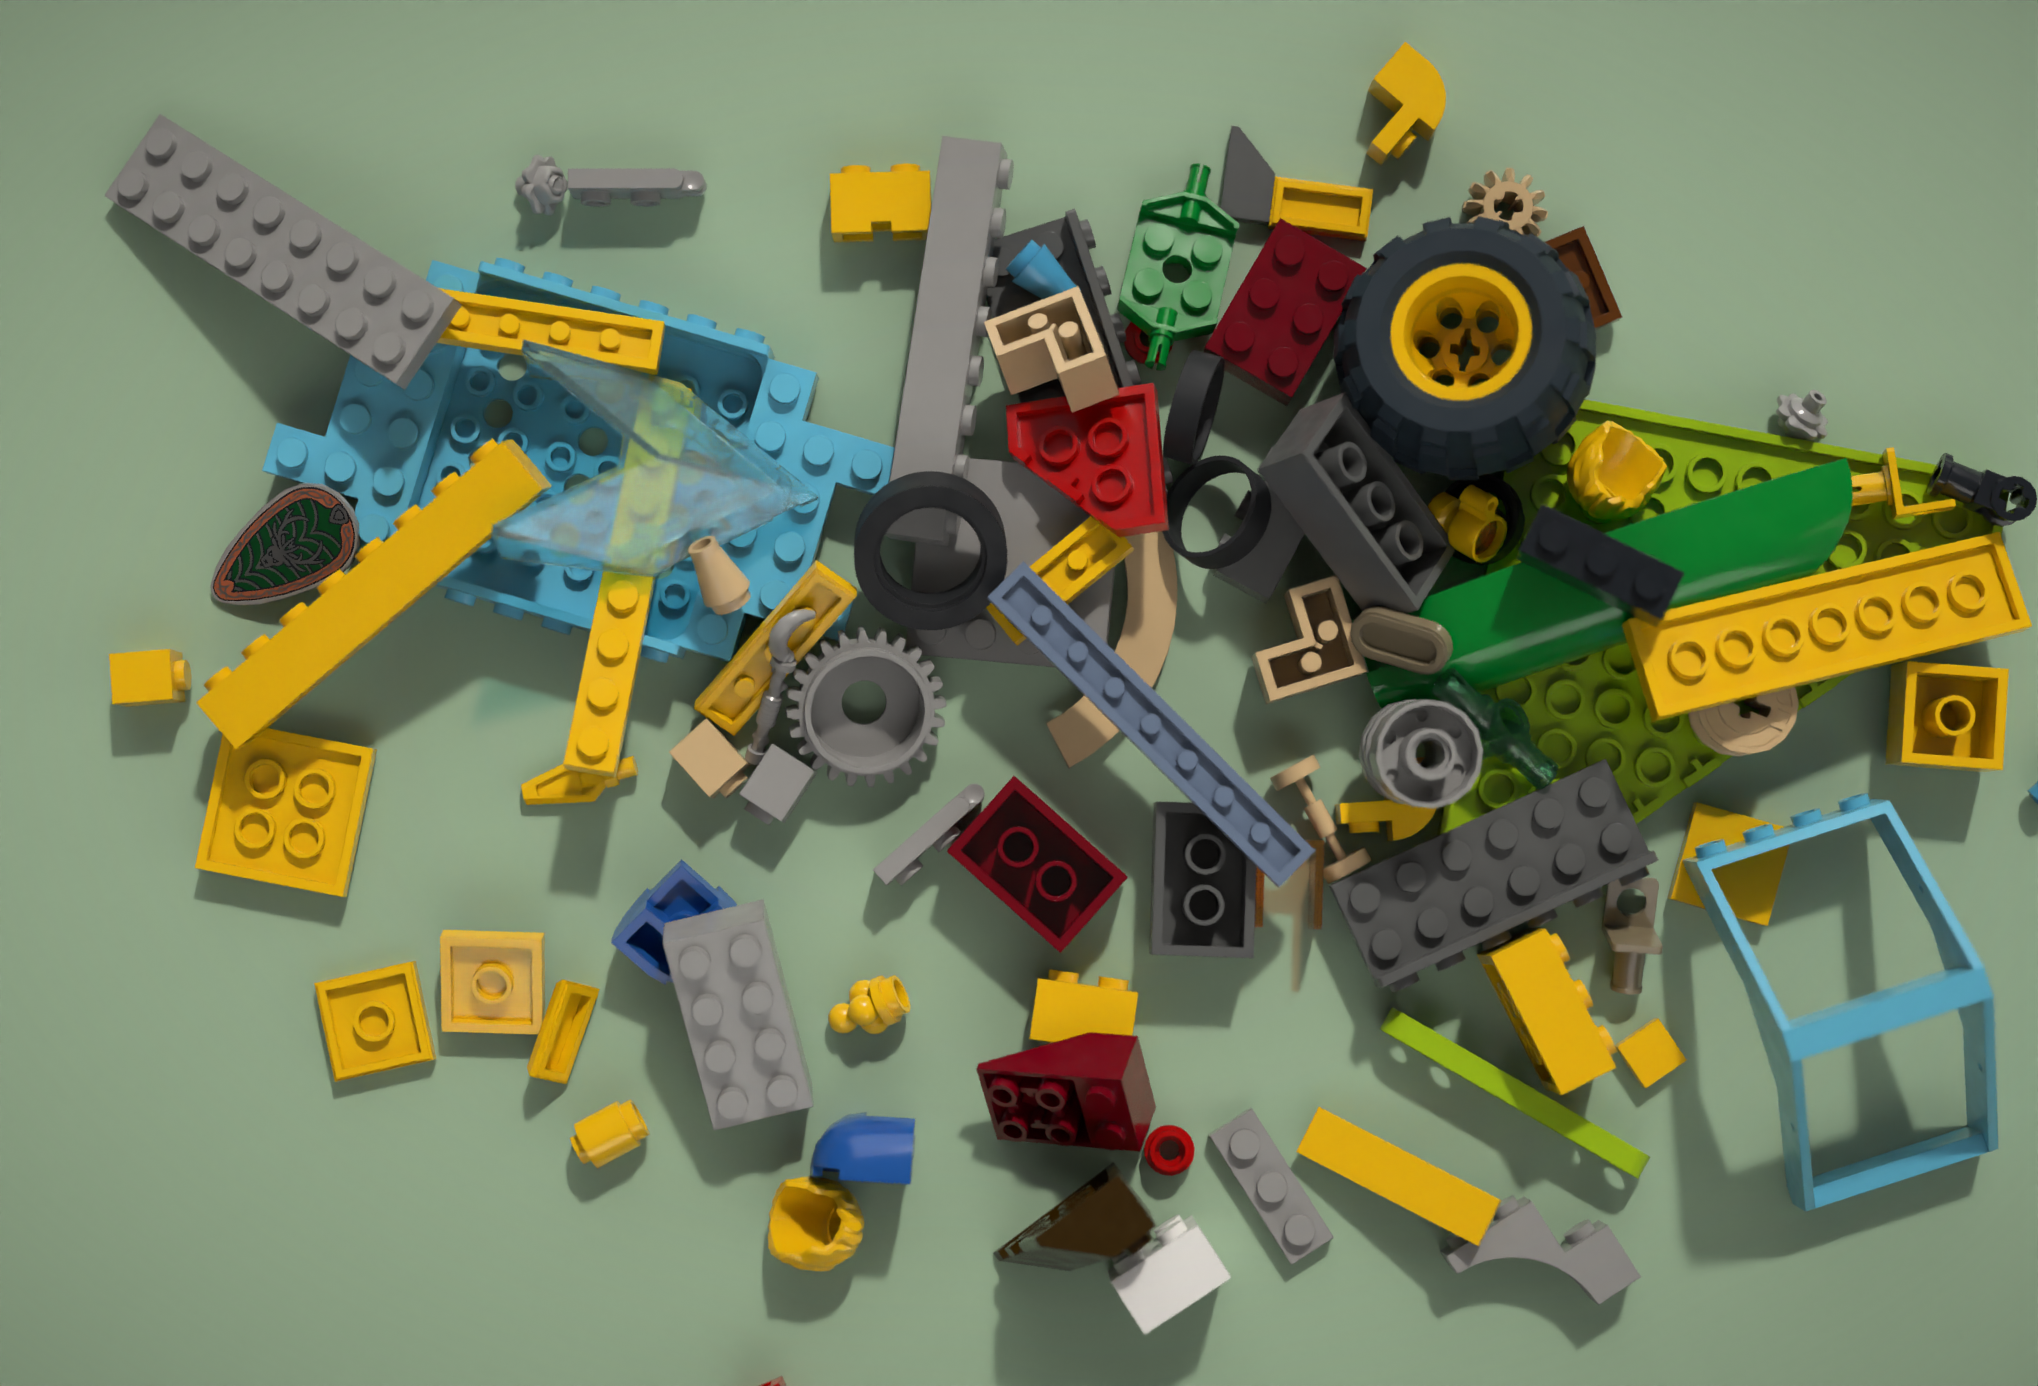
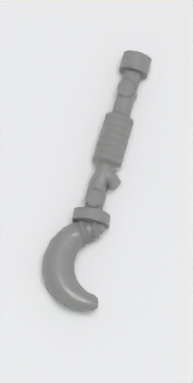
M801 609L786 614L775 624L769 635L768 645L772 655L770 660L772 676L769 689L763 693L756 717L758 727L752 734L754 741L748 745L745 755L746 761L753 765H758L767 752L765 746L769 743V730L775 726L783 700L781 692L788 688L783 680L786 673H792L797 664L793 651L787 647L788 640L800 625L815 618L816 612L813 610Z

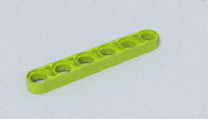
M1391 1008L1380 1027L1381 1031L1637 1179L1650 1159V1156L1395 1008Z

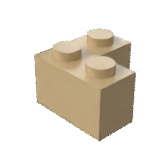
M1079 286L984 322L1011 395L1056 378L1060 380L1071 412L1120 395L1106 353Z
M1335 575L1289 589L1284 594L1298 640L1256 652L1251 657L1265 704L1329 686L1366 673L1367 669L1363 656L1356 650L1351 641L1350 630L1352 621L1338 577Z

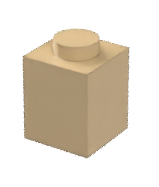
M707 718L669 751L673 758L711 798H715L719 793L728 798L748 779L743 772L750 766L749 762Z

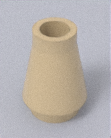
M715 536L703 537L689 546L688 553L694 564L704 605L712 607L717 615L728 614L744 606L751 597L748 590L750 581L720 547Z

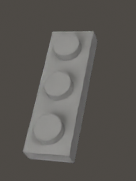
M1252 1108L1247 1109L1209 1134L1291 1265L1334 1238Z

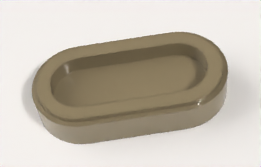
M1372 606L1365 609L1354 620L1350 630L1351 641L1356 650L1363 656L1419 674H1432L1439 671L1449 660L1453 651L1451 636L1440 624L1382 606Z

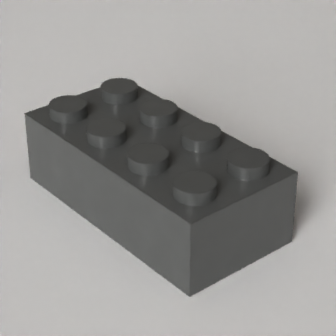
M1345 392L1300 409L1258 468L1259 472L1362 611L1372 606H1382L1406 614L1418 610L1455 552V549L1448 541L1447 533L1390 454L1370 437V426L1357 408L1353 409L1350 399Z

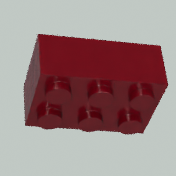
M1280 218L1207 342L1203 353L1224 358L1225 371L1287 406L1343 311L1341 303L1357 274L1362 275V273H1365L1367 268Z
M1015 775L947 850L954 859L1060 953L1128 878L1125 873Z

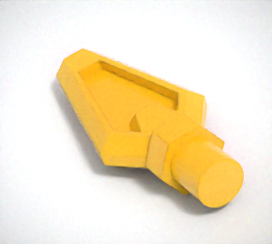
M634 756L619 759L616 778L567 770L561 764L521 784V790L526 805L595 802L606 787L610 788L620 785V780L637 776L638 768Z

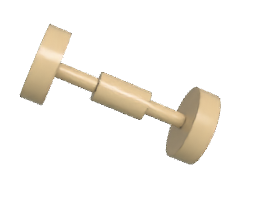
M1313 754L1272 776L1270 780L1276 791L1294 782L1308 805L1303 809L1319 838H1326L1337 858V861L1324 868L1323 876L1327 884H1330L1372 861L1365 847L1348 855L1345 854L1334 834L1338 830L1323 801L1321 799L1316 801L1304 779L1306 775L1321 768Z

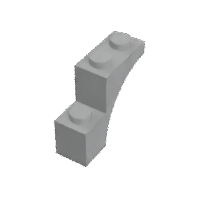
M1512 1195L1502 1200L1480 1246L1451 1233L1446 1238L1449 1245L1440 1250L1450 1268L1457 1274L1481 1262L1500 1258H1525L1547 1263L1573 1278L1587 1296L1598 1305L1641 1277L1607 1224L1599 1220L1593 1224L1589 1219L1584 1220L1570 1228L1563 1235L1567 1241L1560 1245L1532 1201L1524 1196L1516 1200Z

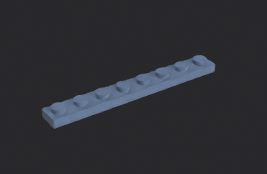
M1024 561L987 597V600L1274 885L1280 887L1312 855L1315 850Z

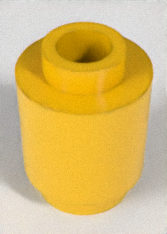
M630 1099L622 1104L615 1101L575 1123L574 1128L577 1134L570 1137V1141L583 1164L591 1161L596 1168H600L640 1146V1140L650 1134L641 1113Z

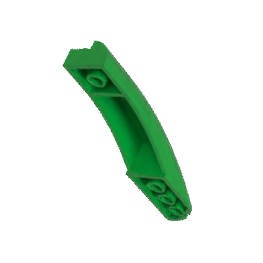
M1847 458L1710 498L1604 534L1685 573L1667 610L1809 577L1834 553L1847 523H1849L1853 502L1851 471ZM1520 562L1428 596L1424 599L1418 610L1407 613L1440 624L1451 636L1453 643L1452 655L1439 671L1432 674H1419L1364 656L1369 670L1366 675L1381 709L1388 704L1406 699L1432 700L1451 704L1526 676L1625 644L1627 640L1622 624L1628 619L1636 617Z

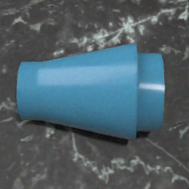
M1032 239L1005 269L1014 277L1011 282L1041 299L1077 287L1047 246L1043 244L1040 247Z

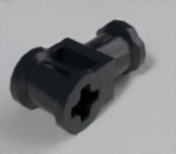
M1944 453L1937 463L1927 490V494L1936 497L1940 493L1964 503L1963 508L1981 514L1987 522L2000 527L2012 525L2016 521L2025 519L2032 514L2037 503L2035 488L2023 477H2005L1987 469L1979 472L1954 462L1953 455ZM2006 492L2011 493L2009 501L2016 505V508L2009 511L2004 510L2006 502L1999 498V495Z

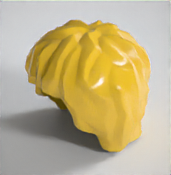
M1607 420L1583 438L1568 462L1566 475L1572 497L1577 504L1581 505L1583 510H1587L1590 516L1607 520H1623L1640 512L1649 503L1651 495L1657 491L1661 484L1667 465L1657 451L1646 444L1642 438L1635 436L1630 430H1626L1617 423Z
M811 1176L786 1179L783 1183H780L772 1199V1208L769 1212L770 1221L768 1224V1249L770 1254L776 1259L796 1269L830 1271L837 1264H841L847 1258L853 1256L856 1248L862 1241V1230L864 1229L865 1222L856 1198L847 1188L835 1180Z

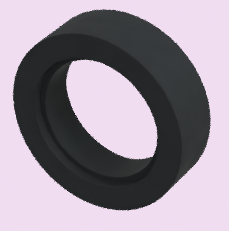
M936 471L916 472L901 476L878 490L865 505L859 516L854 536V567L856 577L868 601L876 610L893 622L918 630H942L961 625L986 609L990 604L987 597L1004 581L1008 557L1005 530L1001 516L991 499L980 488L966 479ZM923 508H939L953 512L969 523L979 539L981 549L978 562L966 580L947 591L921 593L902 586L891 577L882 562L880 547L890 526L903 515Z

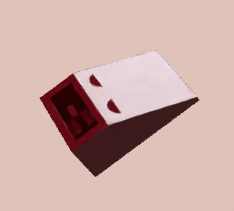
M1089 1032L978 1063L976 1068L997 1140L1108 1150L1141 1151L1156 1105L1138 1036Z

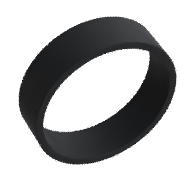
M1196 350L1189 354L1180 374L1167 419L1163 442L1164 457L1195 465L1198 462L1206 445L1216 414L1224 378V358Z
M1219 455L1202 459L1195 465L1188 467L1169 489L1166 495L1169 530L1162 532L1169 546L1192 564L1205 569H1219L1230 566L1249 554L1264 535L1271 515L1269 489L1259 475L1236 458ZM1227 473L1246 474L1251 486V503L1247 516L1238 531L1228 541L1215 549L1205 552L1187 551L1182 540L1181 526L1185 510L1195 493L1207 482Z

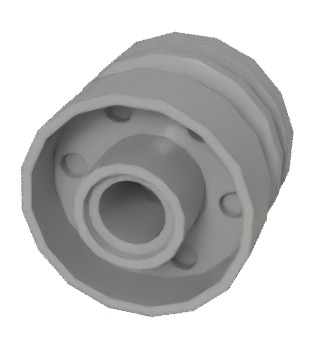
M1406 699L1388 704L1372 716L1361 735L1359 759L1364 777L1377 793L1394 803L1433 809L1454 803L1471 789L1481 771L1483 755L1478 730L1464 712L1447 702ZM1422 742L1425 748V757L1418 764L1415 758V750L1418 744Z

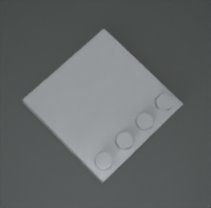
M969 458L967 480L980 488L991 499L1004 525L1008 557L1004 580L1023 561L1030 567L1090 517L1018 462ZM962 517L958 535L950 534L949 547L915 543L911 590L921 593L947 591L961 584L972 573L980 556L981 545L973 528ZM1115 566L1068 604L1107 644ZM987 609L971 620L948 629L918 630L907 627L905 650L907 651L911 646L917 644L922 650L921 655L1055 667L1028 639H1025L1016 646Z

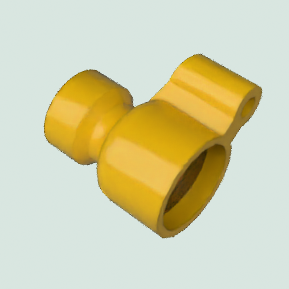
M1469 485L1461 493L1460 500L1449 493L1443 492L1435 496L1429 503V510L1447 533L1448 541L1455 550L1476 562L1483 563L1494 557L1502 547L1506 538L1507 524L1502 517L1495 514L1498 506L1497 497L1475 485Z

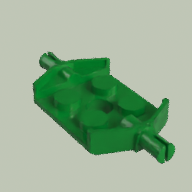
M1199 163L1190 165L1186 190L1142 201L1117 305V310L1124 317L1149 335L1148 340L1151 342L1145 366L1153 369L1158 351L1157 371L1166 369L1169 349L1174 341L1205 336L1214 332L1218 322L1217 317L1234 241L1239 229V223L1205 195L1211 173L1210 167L1203 165L1199 182H1197L1200 168ZM1171 263L1180 264L1188 271L1189 279L1182 283L1171 282L1164 276L1162 269Z

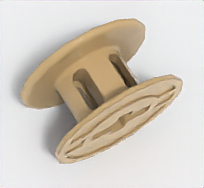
M1793 687L1745 699L1744 703L1759 710V714L1749 712L1739 716L1740 707L1734 703L1688 713L1690 726L1703 744L1720 754L1739 757L1768 751L1787 737L1796 722L1799 704L1796 689Z

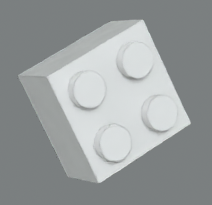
M1178 1214L1165 1221L1154 1230L1157 1238L1132 1256L1128 1257L1122 1251L1116 1257L1111 1258L1114 1264L1108 1270L1110 1282L1144 1335L1231 1278L1192 1215L1182 1220Z

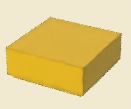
M1659 1018L1652 1019L1615 1045L1616 1050L1642 1088L1649 1087L1687 1061Z

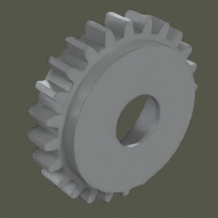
M859 626L856 632V639L848 640L845 632L840 630L838 631V644L831 646L824 638L821 639L819 643L823 653L817 657L808 652L804 656L809 665L807 671L795 668L792 672L794 678L800 683V687H788L786 691L788 698L797 701V704L785 707L787 718L799 720V722L788 727L791 738L804 736V739L797 745L798 752L801 755H805L813 751L814 754L810 760L811 767L817 770L826 763L828 765L827 776L832 781L841 771L845 773L848 786L855 784L857 776H864L868 787H874L875 775L880 774L884 775L889 784L893 783V770L900 767L904 773L909 775L912 773L909 760L915 757L925 762L928 759L922 749L924 743L937 746L939 741L931 729L932 727H944L945 720L943 716L935 713V710L946 707V700L944 696L933 695V692L942 688L943 683L940 677L927 678L935 669L934 664L930 659L923 660L920 663L917 662L922 654V650L917 644L911 646L907 651L904 650L905 638L902 634L898 633L892 642H888L884 628L879 627L874 638H868L864 627ZM858 681L874 682L885 693L886 705L883 713L879 718L869 723H857L850 720L842 709V696L845 690L851 684Z

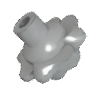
M534 155L529 167L525 168L522 171V176L517 178L515 188L519 195L530 202L533 213L541 214L543 212L545 215H552L556 205L564 199V194L568 189V182L563 175V171L556 167L553 157L543 158L541 155Z
M1811 390L1805 398H1800L1793 393L1789 396L1780 395L1777 398L1779 408L1776 410V414L1779 416L1778 425L1783 428L1785 435L1801 440H1814L1816 437L1824 439L1826 437L1827 431L1825 426L1828 420L1822 415L1820 410L1824 407L1827 400L1822 393Z

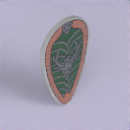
M302 483L285 489L264 505L227 546L214 571L211 581L212 595L222 603L259 605L314 589L340 569L343 572L346 571L354 563L355 555L360 547L359 522L353 507L339 492L324 484Z

